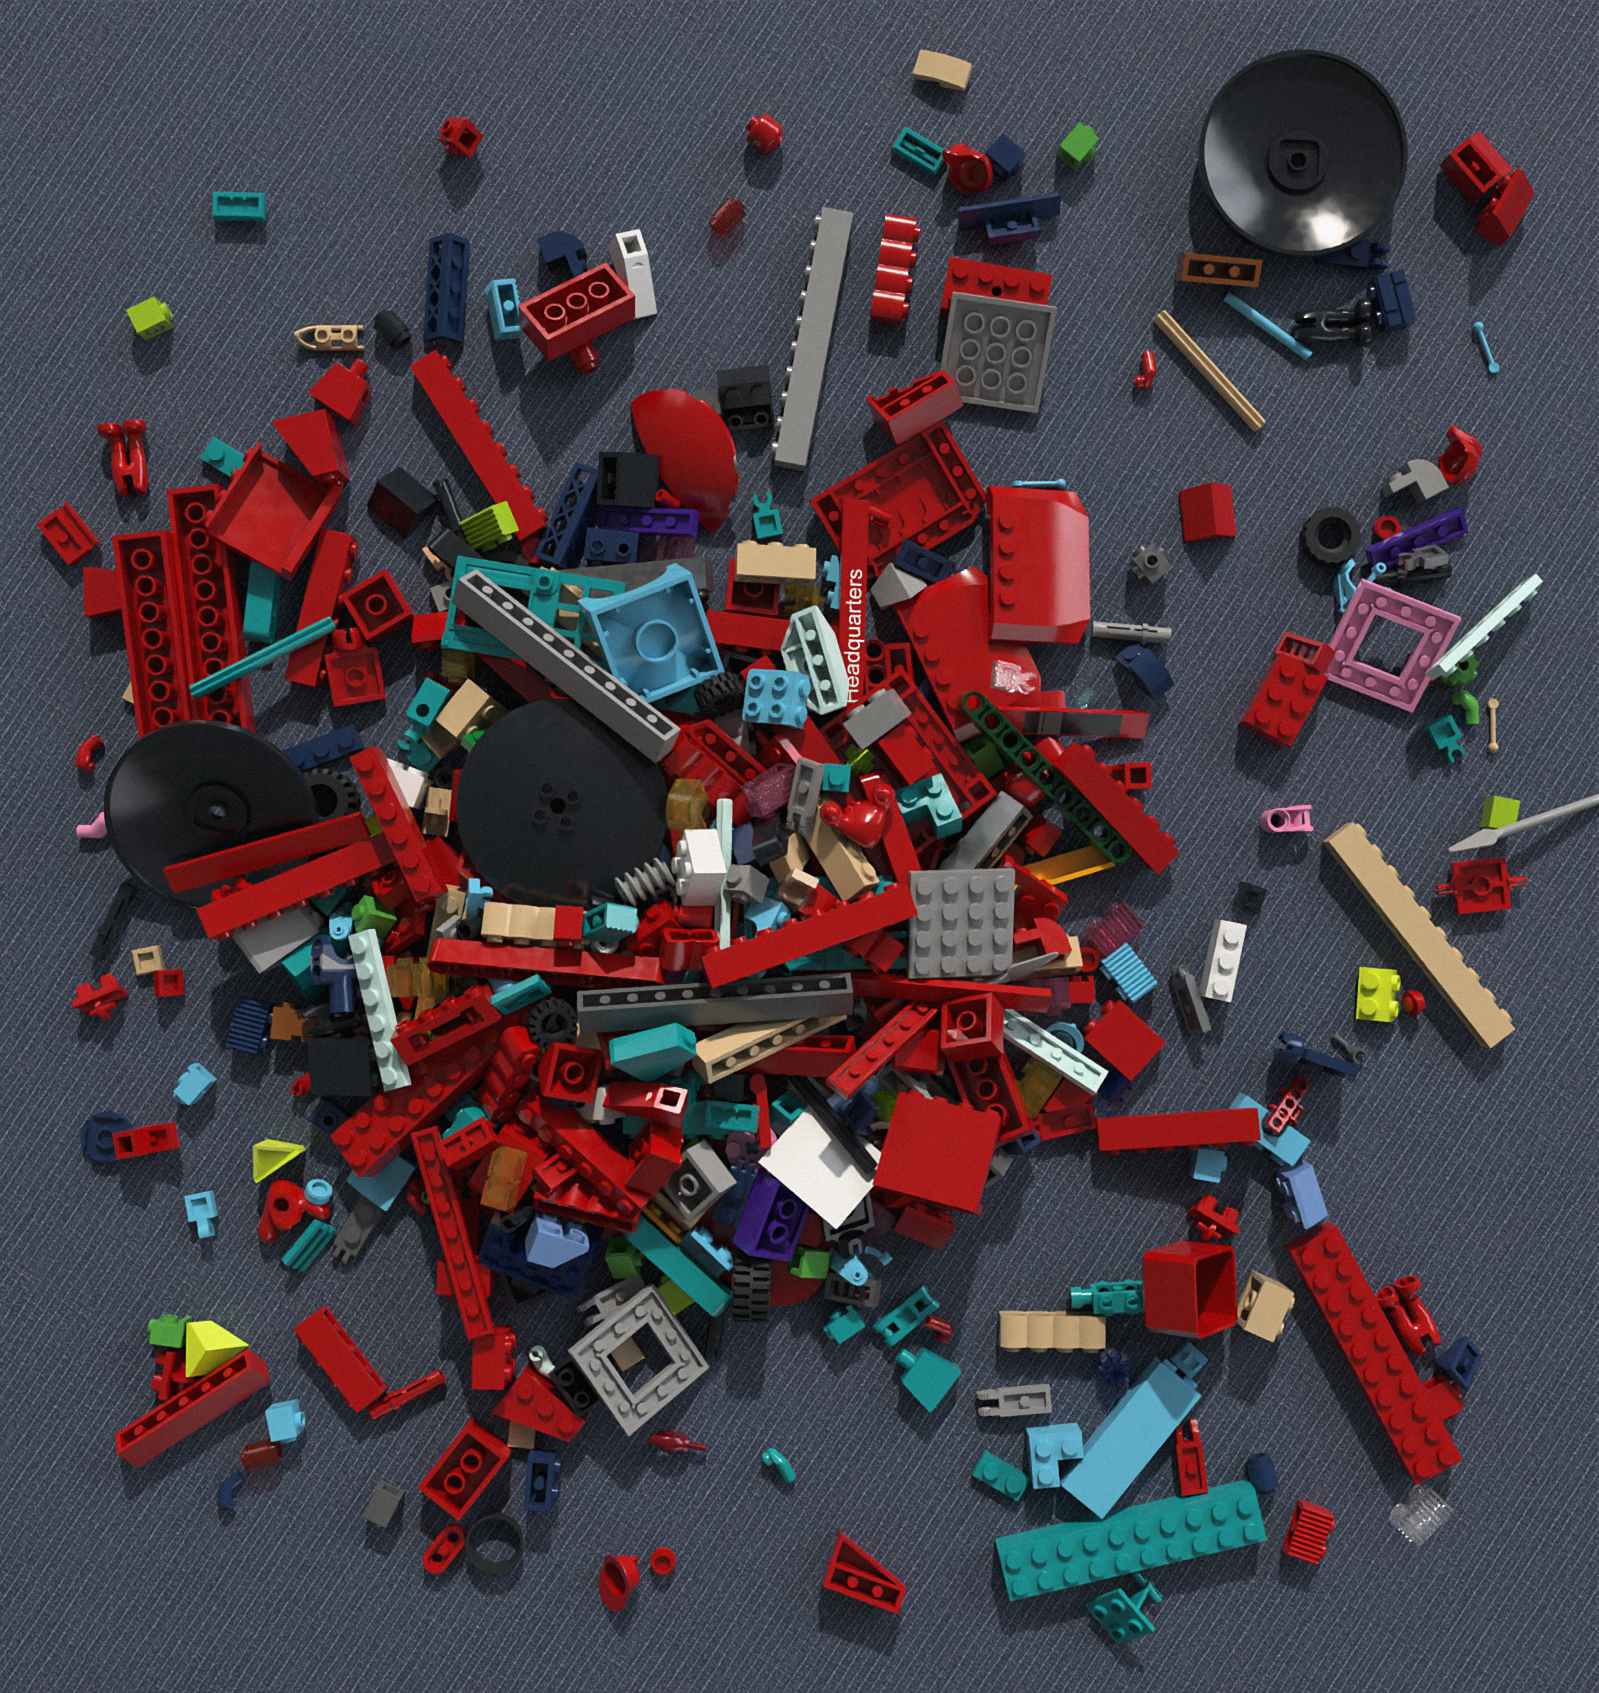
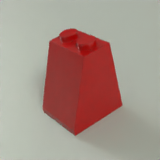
M325 409L273 421L274 427L312 476L322 485L331 489L333 484L341 488L344 486V483L350 482L337 422Z
M515 1115L504 1125L498 1134L503 1139L505 1145L484 1156L467 1186L509 1214L533 1190L532 1186L538 1183L531 1174L533 1169L551 1158L555 1151V1148L548 1142L543 1141L532 1127L522 1122Z

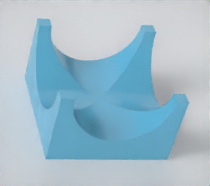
M677 563L666 566L667 571L662 576L637 589L615 596L595 599L585 597L577 601L580 610L586 617L595 635L608 672L647 703L698 684L705 679H711L710 676L712 675L716 677L721 672L725 673L692 573Z

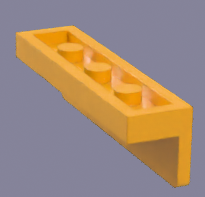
M1090 845L1024 866L1031 870V874L1039 880L1044 879L1051 885L1114 867L1115 863L1105 859Z

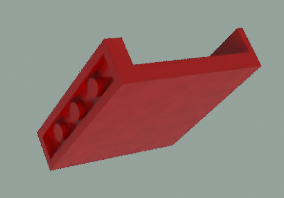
M258 442L254 449L249 448L243 458V466L240 470L237 468L234 470L229 480L230 486L227 490L222 489L216 499L217 506L214 511L209 510L206 513L202 524H204L205 535L291 582L319 537L321 528L325 527L340 503L343 489L335 484L329 489L261 451L262 444Z
M908 1090V1094L899 1092L872 1185L882 1191L980 1217L983 1209L980 1202L1001 1126L1005 1127L1006 1122L1000 1117V1113L994 1110L984 1109V1112L974 1110V1106L960 1102L958 1106L948 1104L949 1100L942 1097L934 1096L932 1100L924 1098V1094L913 1090Z

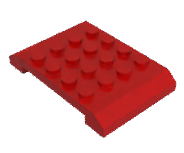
M903 667L819 729L843 765H851L850 775L856 783L857 776L883 768L894 791L902 788L871 745L862 750L843 725L849 720L846 715L862 704L865 707L868 706L870 702L867 699L883 688L886 691L894 689L912 713L898 725L902 723L906 727L910 725L919 737L916 740L922 748L927 747L935 758L932 761L935 767L914 783L941 773L961 813L962 820L997 795L996 791L978 770ZM928 819L906 826L916 855L937 840Z

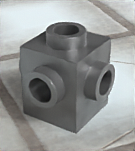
M1154 543L1148 548L1144 544L1131 554L1134 559L1129 563L1132 575L1138 581L1142 580L1147 587H1150L1173 568L1167 561L1168 556L1160 546L1156 547Z

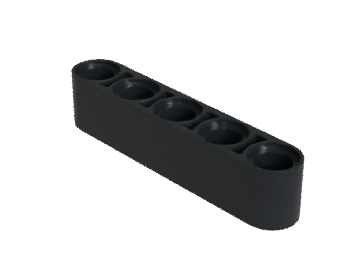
M781 793L762 800L763 806L756 813L752 850L761 866L782 858L788 853L790 831L786 829L789 801Z

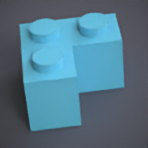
M1077 1423L1025 1427L1029 1474L1033 1488L1060 1487L1058 1460L1084 1458L1080 1427Z

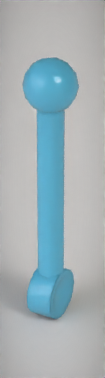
M1476 322L1473 325V330L1478 333L1488 360L1487 370L1489 373L1494 374L1499 370V365L1493 361L1483 333V323Z
M1058 479L1057 481H1012L1013 488L1056 486L1062 489L1066 486L1064 479Z

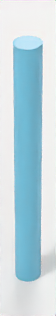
M1229 292L1223 300L1304 360H1307L1313 353Z

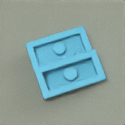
M398 1155L375 1177H358L353 1170L346 1181L384 1211H388L417 1166L401 1155Z

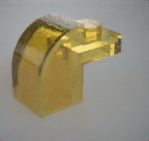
M676 778L667 798L666 817L669 829H677L681 839L684 830L708 829L701 815L708 796L700 779Z

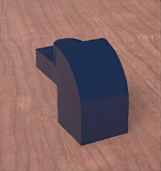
M558 231L537 239L549 271L569 264L574 278L588 271L583 259L587 256L585 247L575 235Z
M1132 641L1114 657L1116 662L1134 677L1139 689L1154 701L1174 685L1169 672L1162 662L1148 648H1142L1135 641Z

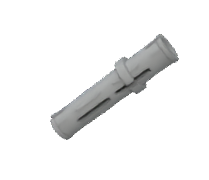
M1093 621L1091 637L1140 641V644H1146V642L1169 644L1171 628L1148 626L1147 623L1129 625Z

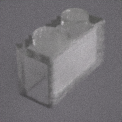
M1424 1482L1422 1485L1414 1486L1409 1492V1498L1403 1504L1400 1503L1392 1509L1391 1517L1388 1520L1416 1548H1420L1424 1541L1428 1540V1537L1446 1521V1518L1454 1510Z

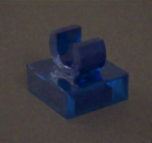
M1110 1067L1098 1090L1115 1103L1117 1101L1123 1102L1124 1099L1121 1096L1126 1089L1131 1091V1081Z

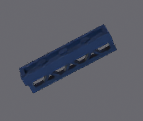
M451 233L430 238L423 340L428 342L440 339L456 344L463 342L470 240ZM442 244V251L438 256L439 245ZM440 270V277L437 280V274ZM439 295L438 303L435 306V299ZM437 320L436 332L433 333V325Z
M575 462L534 555L536 558L554 564L561 570L574 568L586 540L587 527H592L601 506L596 504L598 469ZM581 471L589 473L587 481L579 486L577 480ZM577 495L578 501L576 506L568 509L567 502L569 498ZM566 518L568 524L565 530L558 533L556 529L558 522ZM556 542L557 549L554 556L545 555L548 545Z

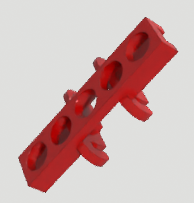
M1298 1075L1288 1090L1285 1088L1279 1089L1278 1093L1285 1095L1279 1106L1274 1104L1268 1106V1110L1274 1111L1264 1125L1266 1128H1271L1274 1135L1280 1133L1285 1123L1289 1126H1297V1117L1299 1114H1305V1109L1299 1102L1311 1083L1302 1075ZM1298 1081L1304 1083L1301 1089L1298 1087ZM1292 1090L1297 1091L1296 1097L1291 1093ZM1274 1118L1279 1121L1276 1127L1273 1125Z

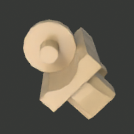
M428 787L421 833L449 836L452 790Z

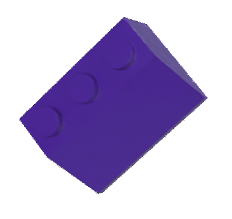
M759 1168L732 1242L750 1256L790 1262L810 1206L767 1169Z

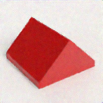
M1207 483L1179 491L1184 542L1236 537L1230 485Z
M553 1042L537 1063L541 1095L593 1103L603 1060L602 1051L590 1047Z

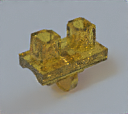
M785 585L786 595L796 596V605H785L784 618L790 620L792 614L814 605L819 608V605L826 604L827 598L820 597V588L813 587V585Z

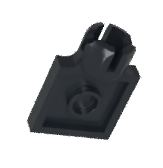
M870 1190L837 1229L819 1215L822 1237L826 1242L834 1240L835 1249L841 1257L854 1258L853 1245L857 1246L859 1256L866 1250V1230L875 1226Z

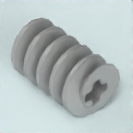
M653 858V868L648 863H644L643 873L637 867L634 868V877L627 872L624 873L625 882H622L618 877L614 878L615 886L626 906L628 901L633 906H637V896L644 902L647 901V891L656 896L657 886L662 891H666L667 881L673 887L676 886L664 860L662 863L657 858Z

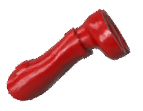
M126 420L123 422V426L115 423L97 425V434L111 443L109 448L112 476L120 497L130 496L128 475L133 476L134 488L138 495L147 493L148 473L144 443L141 442V438L147 429L144 420ZM125 434L129 442L127 443L130 455L129 465L126 456V446L124 445Z
M1406 1276L1393 1283L1403 1297L1405 1305L1409 1308L1414 1319L1413 1322L1405 1312L1403 1305L1399 1302V1296L1392 1286H1385L1375 1295L1380 1307L1388 1308V1312L1393 1317L1403 1339L1418 1356L1426 1353V1349L1420 1340L1424 1335H1426L1434 1347L1442 1344L1438 1329L1431 1315L1421 1303L1419 1295L1415 1294L1421 1287V1281L1418 1276Z

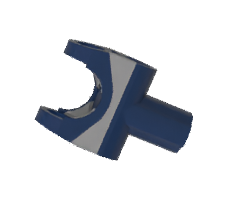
M317 935L313 940L311 948L310 968L312 982L315 985H329L330 1014L353 1013V985H358L359 980L350 942L348 943V948H346L345 956L340 958L335 953L329 936Z

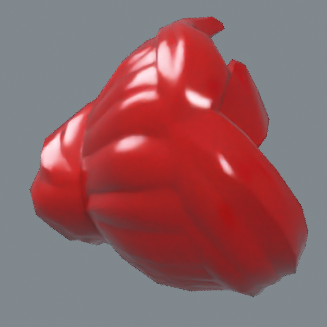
M956 143L950 149L942 151L943 161L950 165V182L960 193L967 195L984 192L989 189L993 181V169L987 156L972 150L965 143Z
M1452 425L1446 432L1450 445L1446 448L1443 455L1438 456L1439 470L1446 482L1452 486H1461L1475 474L1479 466V460L1482 457V448L1472 435Z

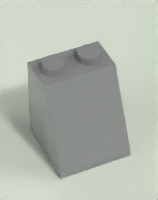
M310 904L298 910H294L293 907L283 910V916L271 921L268 920V917L259 920V926L250 930L243 931L240 928L232 932L234 935L233 939L259 974L281 966L283 959L326 928L323 917L314 911Z

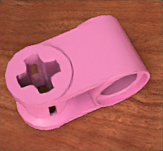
M1300 805L1267 810L1260 817V825L1263 830L1269 833L1314 831L1313 827L1310 826L1309 810L1312 807L1311 805ZM1273 814L1279 817V825L1276 828L1270 821Z

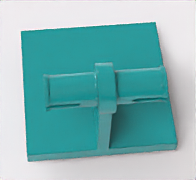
M1141 1571L1130 1574L1139 1584V1588L1130 1599L1119 1588L1086 1600L1084 1606L1090 1611L1092 1616L1103 1626L1117 1644L1147 1635L1155 1630V1627L1139 1609L1146 1595L1152 1599L1154 1604L1159 1603L1163 1595L1154 1587L1152 1579L1146 1578Z

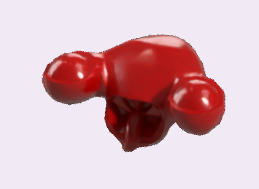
M881 783L874 788L872 794L874 803L871 804L867 800H852L843 808V811L840 805L834 801L825 802L820 808V818L825 824L839 830L856 844L873 850L882 837L888 811L895 801V791L891 785Z
M275 1179L267 1192L263 1214L257 1228L258 1237L263 1242L271 1243L278 1239L280 1230H291V1227L301 1220L305 1212L313 1220L325 1221L330 1214V1207L327 1203L323 1205L310 1203L305 1198L302 1188L285 1179Z

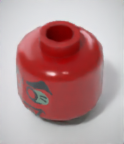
M762 114L759 119L754 115L745 127L749 131L746 141L761 154H767L768 152L772 154L784 138L781 135L783 132L782 126L768 114Z

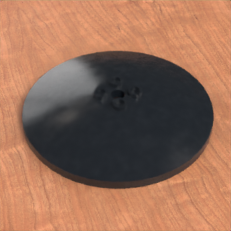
M1295 49L1270 54L1252 62L1236 73L1223 86L1210 106L1202 125L1198 144V167L1203 190L1211 207L1224 225L1237 237L1256 249L1272 255L1294 259H1310L1335 254L1353 246L1370 234L1382 222L1396 202L1404 183L1408 162V143L1403 120L1395 102L1383 85L1371 73L1351 60L1333 53L1311 49ZM1300 157L1304 164L1303 167H1294L1291 163V158Z
M559 698L536 701L521 706L497 720L483 733L470 751L464 763L457 788V823L464 848L470 860L490 885L507 898L521 905L556 908V905L583 907L584 911H586V902L592 903V901L587 900L590 895L617 899L620 897V894L615 886L614 878L618 877L622 882H625L624 873L627 872L634 877V868L637 867L643 873L644 863H648L651 866L653 858L657 857L664 842L669 823V790L660 760L656 763L653 762L575 699ZM557 798L565 802V810L561 814H557L552 810V802Z
M212 720L175 722L152 730L138 739L128 748L113 768L107 782L103 804L104 820L110 842L116 855L129 873L142 886L164 901L198 913L197 908L213 902L210 898L213 890L222 889L223 885L230 886L231 890L235 876L173 893L163 873L165 867L320 823L317 803L310 785L296 764L282 750L248 729ZM218 806L222 808L225 815H215L212 807ZM316 854L245 873V881L258 884L313 861Z

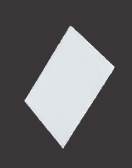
M810 1105L758 1161L835 1229L841 1225L874 1186L872 1183L877 1170L876 1167L871 1173L866 1174ZM854 1134L878 1164L881 1152L861 1135Z

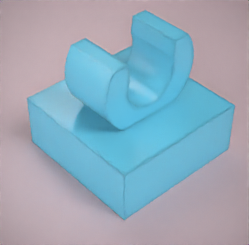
M469 878L465 899L466 915L477 916L478 906L484 909L485 902H491V900H485L483 897H493V888L487 886L480 888V879Z
M1188 1340L1170 1358L1190 1379L1208 1361Z

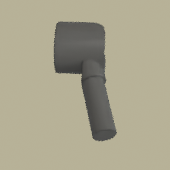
M1337 1033L1332 1036L1347 1051L1349 1060L1361 1064L1356 1060L1355 1055L1357 1052H1360L1367 1056V1052L1364 1049L1352 1046Z

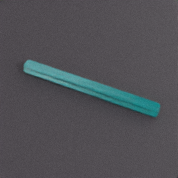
M326 617L190 685L189 690L195 699H199L335 631L336 625L331 617Z

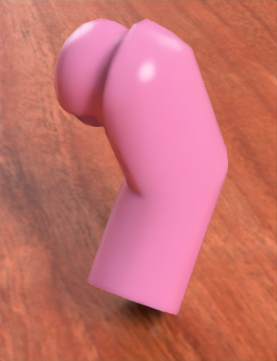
M104 812L99 814L92 825H78L76 830L77 837H104L107 834Z

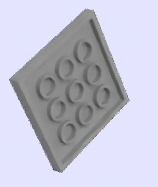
M953 291L940 371L944 370L956 382L962 402L1038 413L1057 307Z
M1012 868L908 871V888L918 915L907 920L906 976L911 979L1001 975L1006 972L1008 967L1012 965L1015 870Z

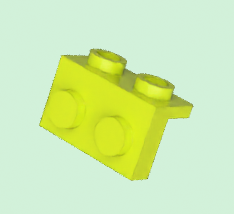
M1359 967L1356 1019L1383 1022L1394 1021V1017H1397L1399 1012V1003L1395 1001L1396 991H1399L1401 984L1397 970Z

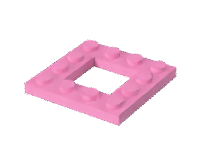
M1361 578L1329 643V646L1335 651V655L1323 675L1328 677L1330 681L1413 713L1430 681L1425 672L1443 656L1461 618ZM1375 614L1422 632L1400 677L1353 659Z

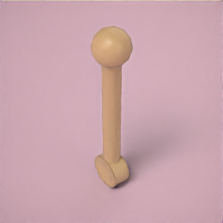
M1490 699L1487 702V707L1490 709V744L1488 745V750L1492 753L1497 752L1499 748L1496 744L1495 708L1499 705L1496 699Z

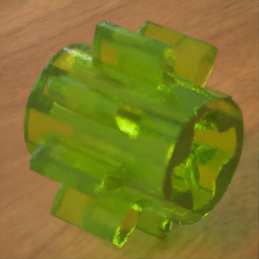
M852 744L844 752L847 758L843 763L851 765V771L856 776L861 771L864 774L868 773L874 767L871 762L876 757L867 748L862 750L860 746L856 748Z
M891 1090L878 1091L873 1094L874 1099H872L880 1109L876 1114L877 1120L879 1122H890L897 1097H894Z

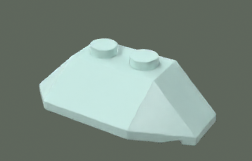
M816 605L792 614L790 618L791 623L786 631L781 647V653L787 671H796L810 677L811 690L807 696L806 706L815 710L820 715L846 707L849 680L834 631Z

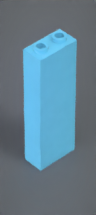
M1155 1356L1084 1444V1458L1072 1459L1059 1475L1061 1486L1101 1519L1104 1518L1201 1397V1394L1196 1389L1198 1384L1187 1375L1182 1378L1177 1374L1178 1368L1166 1358L1161 1361Z

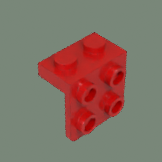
M666 898L651 905L647 910L638 915V929L633 934L625 937L627 949L636 956L659 958L663 930L684 929L675 920L671 903Z

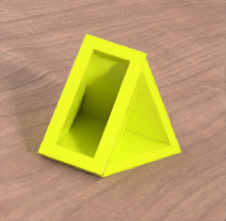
M270 1139L253 1145L254 1181L256 1183L262 1181L306 1150L303 1145Z
M213 1321L186 1323V1377L209 1374L249 1345Z

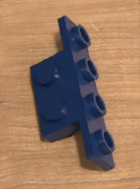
M1057 192L960 207L958 209V228L962 231L984 227L989 245L1040 238V228L1037 219L1060 215L1061 195Z

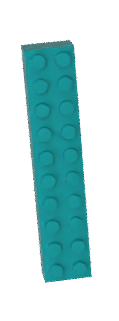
M1248 1479L1208 1488V1493L1178 1495L1110 1511L1103 1519L1098 1515H1093L995 1539L1010 1601L1267 1541L1256 1491Z

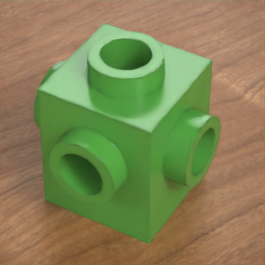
M1472 654L1461 663L1458 661L1455 664L1457 669L1449 676L1444 678L1441 675L1439 677H1441L1444 683L1452 687L1461 686L1466 683L1469 684L1478 673L1476 668L1480 662Z

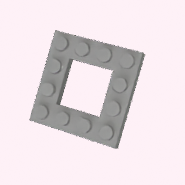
M649 1283L568 1350L627 1436L635 1432L710 1367L652 1283ZM644 1324H647L672 1362L635 1394H632L607 1358V1355Z

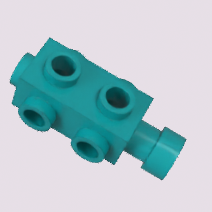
M1131 1279L1110 1283L1099 1281L1098 1283L1090 1284V1289H1081L1080 1286L1070 1287L1071 1308H1082L1083 1305H1092L1093 1313L1101 1316H1111L1114 1313L1138 1314L1143 1311L1142 1281H1133ZM1128 1286H1133V1287H1134L1133 1290H1125V1289H1126V1287H1128ZM1101 1288L1108 1289L1106 1292H1099Z

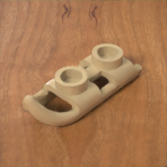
M316 325L302 328L293 334L296 341L309 350L364 351V346H358L357 331H364L363 325ZM332 331H341V333H332ZM315 332L316 346L301 340L300 335ZM332 341H341V346H332Z

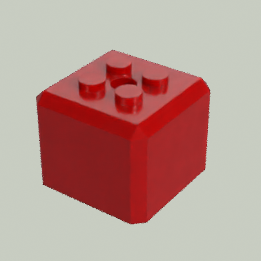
M1179 1241L1146 1251L1141 1257L1144 1325L1150 1332L1201 1339L1235 1326L1238 1312L1235 1251L1232 1246Z

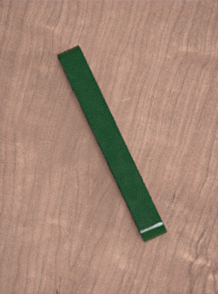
M965 691L959 695L957 707L960 712L1018 771H1023L1040 787L1045 794L1044 797L1105 859L1122 863L1129 858L1131 849L1125 839L982 693ZM971 695L977 701L976 707L973 710H969L966 705V701ZM989 714L995 719L994 726L990 729L985 726V718ZM1007 733H1010L1013 737V742L1009 747H1005L1003 744V737ZM1029 752L1031 761L1028 765L1024 766L1021 762V757L1023 753ZM1046 770L1049 774V779L1045 784H1042L1039 776L1042 771ZM1061 789H1065L1067 793L1066 799L1063 802H1059L1057 797ZM1082 807L1084 809V817L1081 820H1077L1075 816L1076 811ZM1100 825L1102 834L1096 839L1093 832L1095 827ZM1118 843L1120 851L1118 855L1113 857L1111 849L1113 845Z

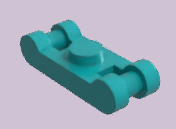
M925 1284L919 1285L907 1298L872 1326L877 1334L881 1333L885 1338L884 1342L889 1348L940 1306V1302L930 1296L928 1293L929 1289ZM918 1300H921L925 1305L920 1311L914 1305ZM892 1322L898 1327L894 1332L888 1327Z

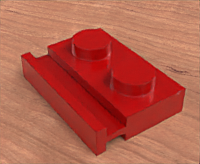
M65 502L64 506L53 511L39 522L37 526L65 562L73 567L91 553L93 548L102 543L71 504Z

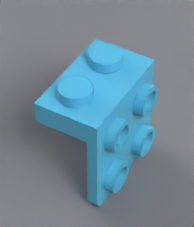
M750 669L747 675L742 714L743 720L751 723L779 724L793 729H803L804 722L807 719V696L811 690L810 677L796 671Z
M695 1224L683 1236L680 1244L718 1278L726 1269L730 1271L733 1268V1254L724 1244L721 1243L718 1246L713 1241L714 1235L705 1226L702 1225L699 1228Z

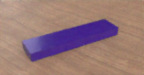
M602 506L599 529L633 532L650 536L697 538L700 512L690 509Z
M1455 508L1365 548L1370 572L1378 563H1384L1386 569L1396 565L1397 555L1400 553H1412V549L1434 544L1439 546L1468 533L1463 509Z

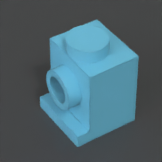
M199 1062L191 1064L187 1068L190 1073L188 1071L185 1072L176 1082L178 1087L173 1091V1096L181 1104L189 1106L197 1103L217 1081Z

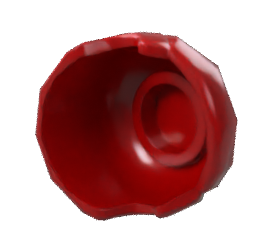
M1015 769L1008 774L1005 782L1006 791L1010 797L1024 807L1036 804L1045 796L1040 787L1023 771L1015 774L1017 771Z

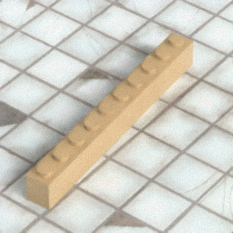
M1354 822L1344 824L1322 842L1478 1043L1486 1048L1495 1046L1515 1030L1510 1023L1512 1021L1510 1015L1504 1009L1498 1008L1494 1002L1496 1001L1495 996L1487 988L1484 989L1480 985L1478 974L1472 968H1467L1462 962L1464 957L1455 947L1451 948L1446 941L1448 937L1440 927H1435L1430 921L1432 918L1430 913L1423 906L1419 907L1416 903L1413 891L1408 886H1403L1398 880V872L1391 865L1387 866L1383 861L1381 850L1376 845H1371L1365 838L1367 836L1366 831L1359 824L1355 825Z

